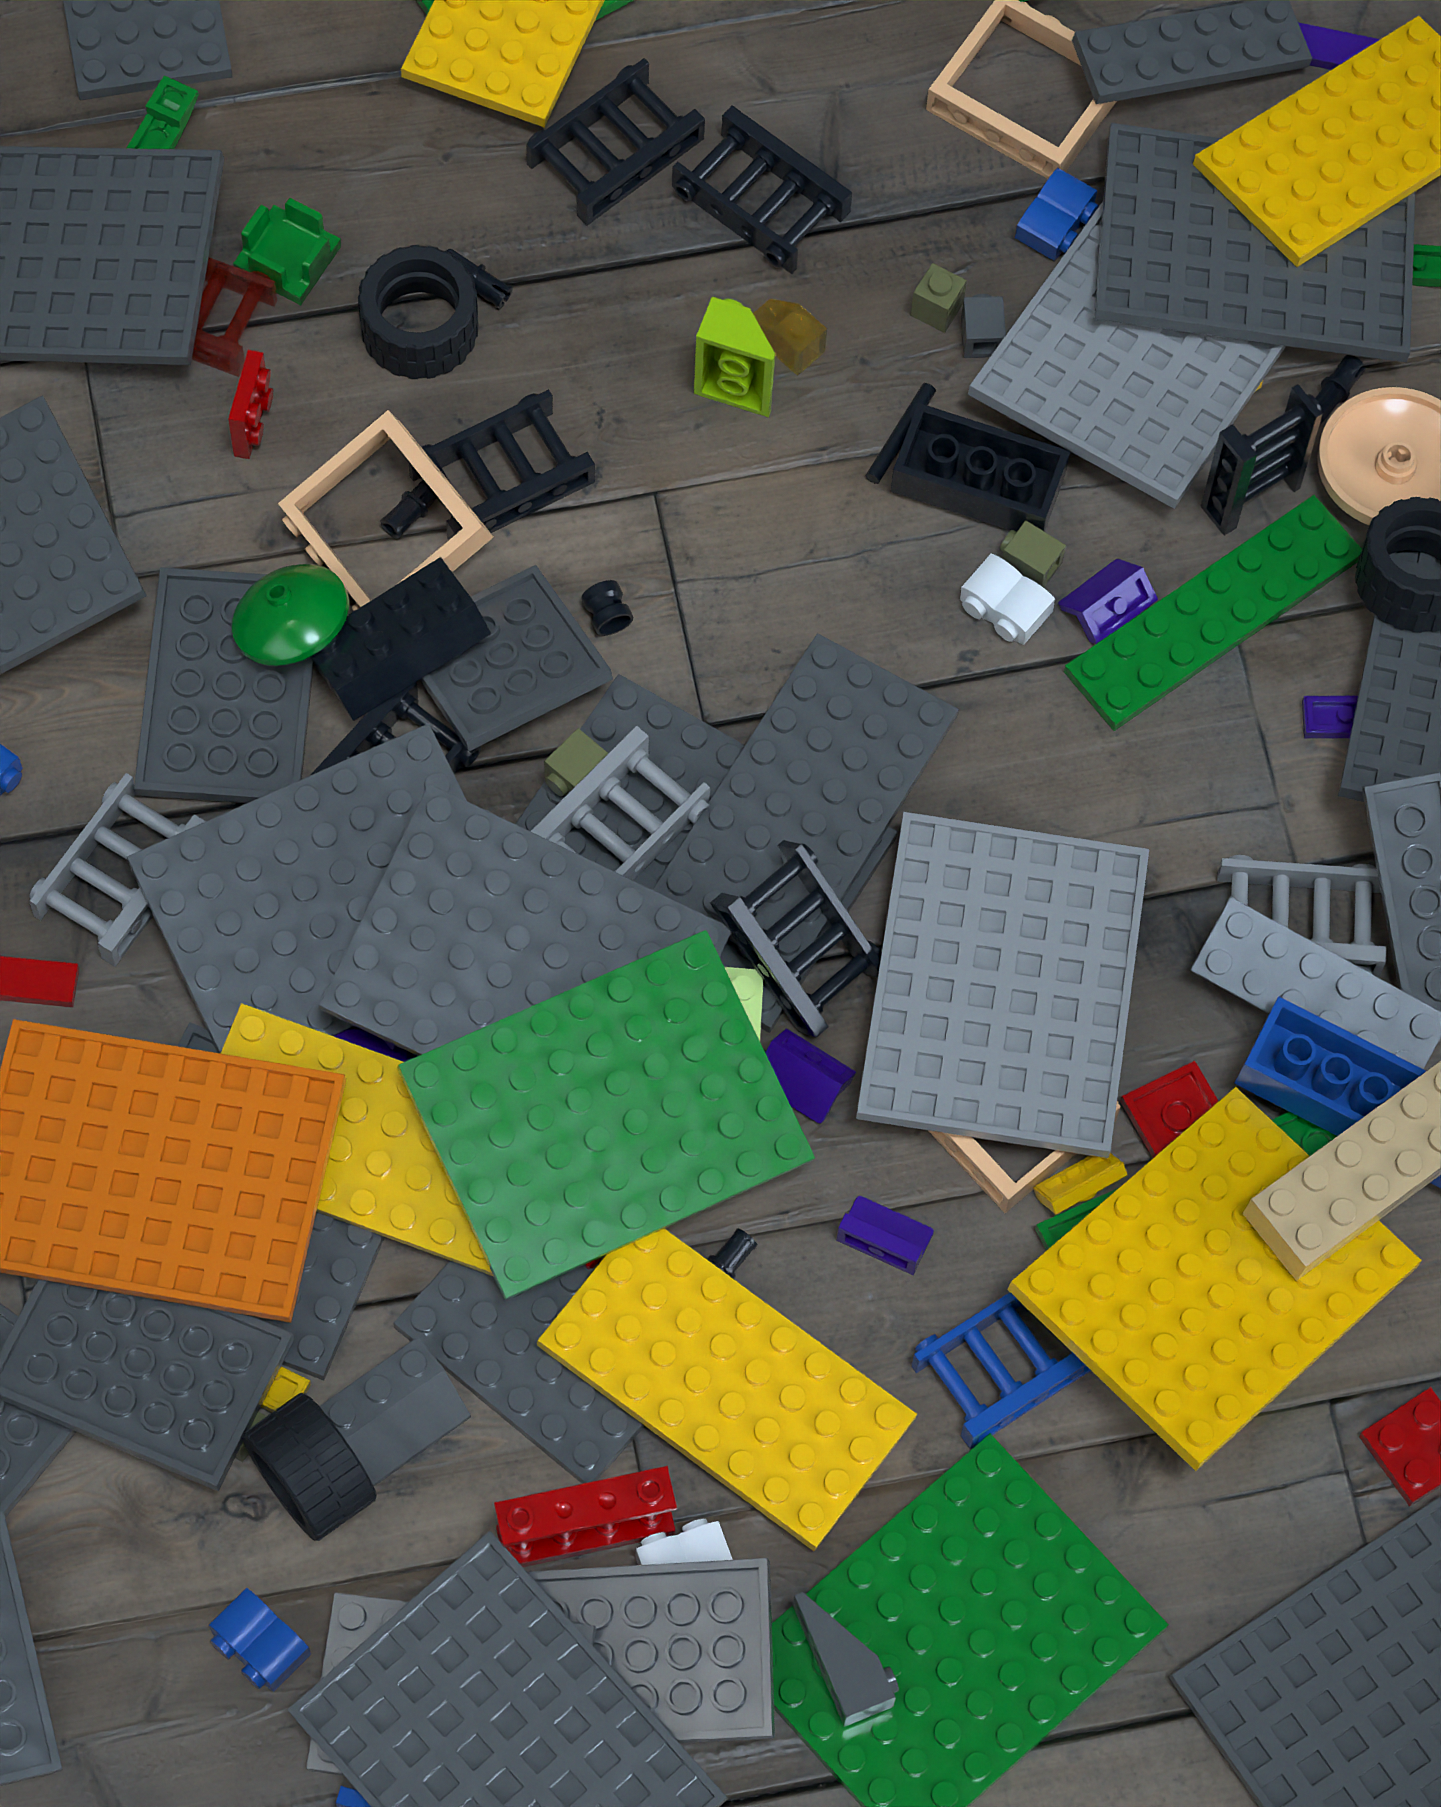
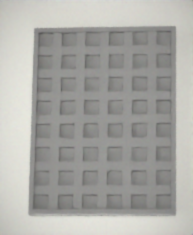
M1102 202L970 384L968 395L1175 509L1215 451L1220 431L1234 423L1286 346L1094 319Z
M903 812L856 1119L1109 1158L1149 849Z

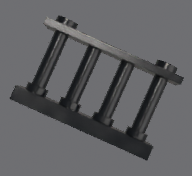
M645 58L635 65L624 67L616 79L546 130L541 129L534 133L526 144L527 165L531 169L546 159L578 192L577 216L586 226L704 140L705 118L696 109H693L684 117L677 116L647 86L649 84V62ZM632 95H635L667 129L656 138H648L617 106ZM605 116L638 150L626 160H619L588 128ZM576 138L608 170V173L596 182H589L559 149Z
M731 105L722 115L721 136L724 139L692 172L677 161L672 166V187L683 200L694 202L762 252L767 261L773 266L782 267L790 274H793L797 269L798 249L795 246L824 215H831L839 222H842L851 212L852 192ZM734 150H742L753 158V161L722 193L705 182L710 174ZM764 171H771L782 179L783 183L752 215L735 204V201ZM794 193H801L812 201L813 205L783 237H780L765 226L766 222Z
M1299 384L1291 388L1285 413L1248 436L1246 434L1241 435L1232 424L1219 433L1201 508L1224 536L1237 528L1243 504L1281 480H1284L1293 492L1301 488L1323 414L1316 398L1311 394H1306Z
M549 389L540 394H529L521 399L517 405L435 445L427 444L422 446V449L448 481L449 479L442 468L459 459H464L487 497L485 502L471 509L490 533L595 483V463L589 453L585 452L577 457L571 456L547 418L553 414V395ZM532 424L557 463L555 468L542 474L534 471L512 435ZM497 441L522 480L520 485L508 491L499 488L477 452ZM409 462V476L414 482L422 477ZM453 515L450 519L446 520L447 539L449 541L463 527Z
M416 681L370 710L311 775L396 738L392 734V727L400 718H409L420 727L428 723L430 724L436 739L450 749L445 757L454 774L463 764L466 767L470 766L480 754L481 747L479 746L468 752L454 731L418 705Z
M783 840L777 846L787 859L784 865L746 897L721 893L710 904L724 925L731 931V935L757 973L763 978L764 983L797 1031L818 1037L829 1027L821 1016L823 1013L822 1007L862 972L865 975L878 978L882 953L875 944L866 940L816 866L818 858L815 853L803 843L799 844ZM798 875L810 894L768 930L762 929L754 918L757 915L756 910ZM820 908L832 926L792 961H784L777 952L779 948L778 943ZM842 940L853 956V959L812 995L806 993L799 984V981H801L800 975Z

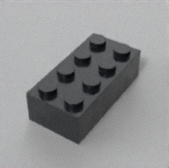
M918 403L893 468L890 492L1008 530L1013 529L1017 532L1023 523L1028 521L1045 532L1066 475L1070 451Z
M439 557L347 615L346 621L336 637L322 650L310 657L351 719L355 721L491 635V632L473 599L443 559Z

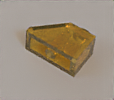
M769 299L753 313L775 352V356L797 376L825 352L827 328L800 304Z

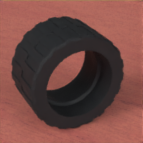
M410 245V247H399L386 255L383 254L373 265L369 266L365 272L364 279H361L359 285L358 307L362 341L365 343L366 351L370 357H373L376 363L383 369L385 368L399 377H408V379L435 378L437 375L446 374L457 365H461L466 360L469 352H472L479 330L475 281L472 274H469L464 263L458 261L453 254L439 250L438 247ZM419 292L437 295L449 302L455 309L454 314L447 322L438 328L425 332L401 330L391 325L382 316L387 306L397 298Z
M1430 497L1400 499L1382 508L1379 514L1370 522L1356 566L1355 583L1358 587L1357 592L1370 612H1373L1384 623L1387 622L1393 625L1394 628L1410 630L1416 633L1440 631L1441 579H1423L1408 574L1400 569L1389 555L1399 551L1412 550L1427 553L1441 561V501Z
M299 1393L242 1435L243 1443L251 1459L273 1493L294 1521L314 1541H320L376 1500V1490L361 1462L330 1418L305 1393Z

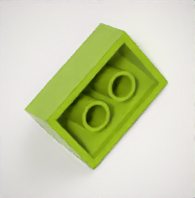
M712 296L696 335L694 394L769 418L772 405L775 352L750 308L743 306L740 302L733 299L722 300Z

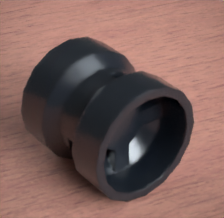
M615 580L599 582L589 587L581 597L586 610L594 615L592 624L596 633L601 636L618 633L628 627L634 618L629 606L622 603L623 592L619 583Z

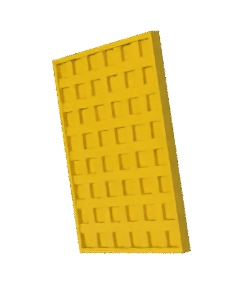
M1237 1087L1231 1090L1014 1278L1007 1289L1195 1471L1407 1278L1422 1261L1386 1226L1377 1221L1296 1281L1246 1219L1243 1212L1253 1197L1310 1156Z

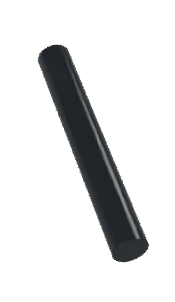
M923 383L866 473L865 476L870 482L879 484L898 454L918 403L928 406L933 398L936 389L931 384Z

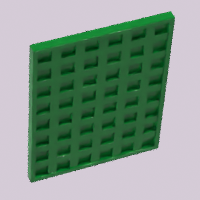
M707 930L399 1064L397 1067L504 1300L510 1299L744 1193L815 1159L811 1147Z
M990 1433L806 1593L811 1600L879 1657L883 1668L890 1666L899 1687V1691L894 1693L896 1698L893 1707L844 1727L792 1605L772 1623L774 1710L861 1807H969L1168 1628L1169 1624Z

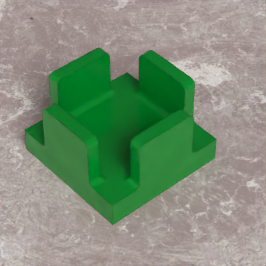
M289 198L285 203V210L276 205H273L269 210L261 204L242 230L243 249L233 262L234 272L302 305L341 248V238L324 230L321 213L292 198Z

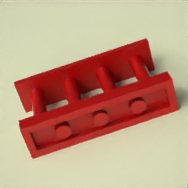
M668 1466L494 1502L498 1525H496L498 1540L522 1567L640 1543L644 1538L656 1533L664 1532L667 1537L676 1533L671 1511L677 1510Z

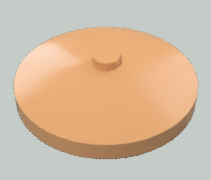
M1386 387L1360 393L1344 402L1335 410L1323 429L1317 460L1319 474L1326 491L1343 511L1358 521L1370 525V522L1379 514V511L1385 506L1393 504L1394 501L1410 499V497H1430L1441 501L1440 399L1414 389Z

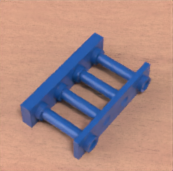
M1010 1292L940 1338L936 1334L931 1335L915 1348L917 1353L913 1356L911 1366L913 1370L918 1373L931 1364L966 1413L964 1417L966 1423L963 1424L960 1436L969 1449L974 1448L990 1433L992 1435L1091 1371L1071 1350V1354L1059 1362L1056 1358L1050 1359L1015 1310L1023 1304ZM1000 1319L1036 1367L1034 1372L1036 1377L1024 1385L1021 1381L1015 1382L980 1333ZM964 1342L969 1345L1001 1390L999 1395L1001 1400L989 1408L986 1404L980 1405L945 1356Z

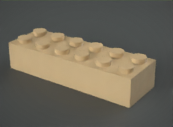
M1441 1061L1250 1200L1243 1215L1296 1281L1441 1175Z

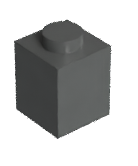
M977 294L972 297H964L961 313L964 358L991 357L1006 336L1003 296L992 297L988 294Z

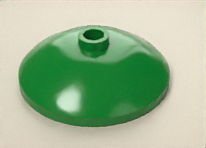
M298 564L279 568L256 581L240 599L232 618L233 638L241 652L257 663L286 665L299 662L322 650L339 633L349 611L348 592L341 579L325 567L313 564Z

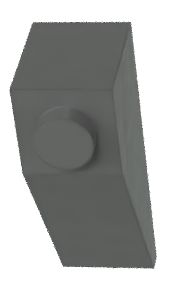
M801 1592L794 1595L793 1608L844 1727L892 1708L896 1698L894 1693L899 1691V1687L890 1666L883 1668L879 1657L806 1594Z

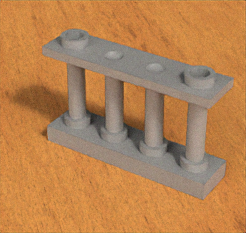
M636 726L531 832L575 852L564 843V836L574 826L577 829L582 827L624 862L615 872L634 880L690 822L695 824L703 810L707 811L710 808L708 804L710 787L703 782L692 794L687 792L648 759L649 736ZM629 771L633 773L638 771L680 806L664 823L620 787V780ZM602 798L605 801L609 799L652 834L636 851L593 815L592 808Z
M127 773L119 783L114 782L108 787L102 798L103 804L48 877L46 879H39L30 893V905L34 917L41 921L51 907L96 934L98 936L101 958L115 967L153 915L140 888L129 889L87 863V858L99 843L127 859V856L142 850L109 830L123 811L167 838L206 822L193 815L186 825L183 823L177 825L133 798L135 796L134 780ZM75 875L122 903L123 910L115 921L109 920L106 922L61 894Z
M1246 855L1222 858L1217 873V881L1232 882L1231 897L1248 906V884L1273 885L1272 920L1287 928L1289 920V887L1314 888L1313 938L1310 940L1372 975L1380 977L1386 963V946H1375L1371 942L1372 893H1381L1375 866L1357 864L1352 867L1258 861ZM1330 889L1355 891L1354 941L1350 944L1334 943L1333 940L1329 939Z

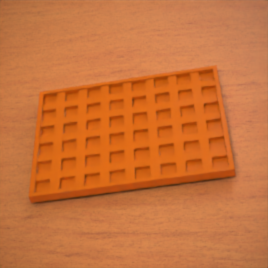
M13 1019L0 1068V1273L291 1323L346 1084L345 1074Z

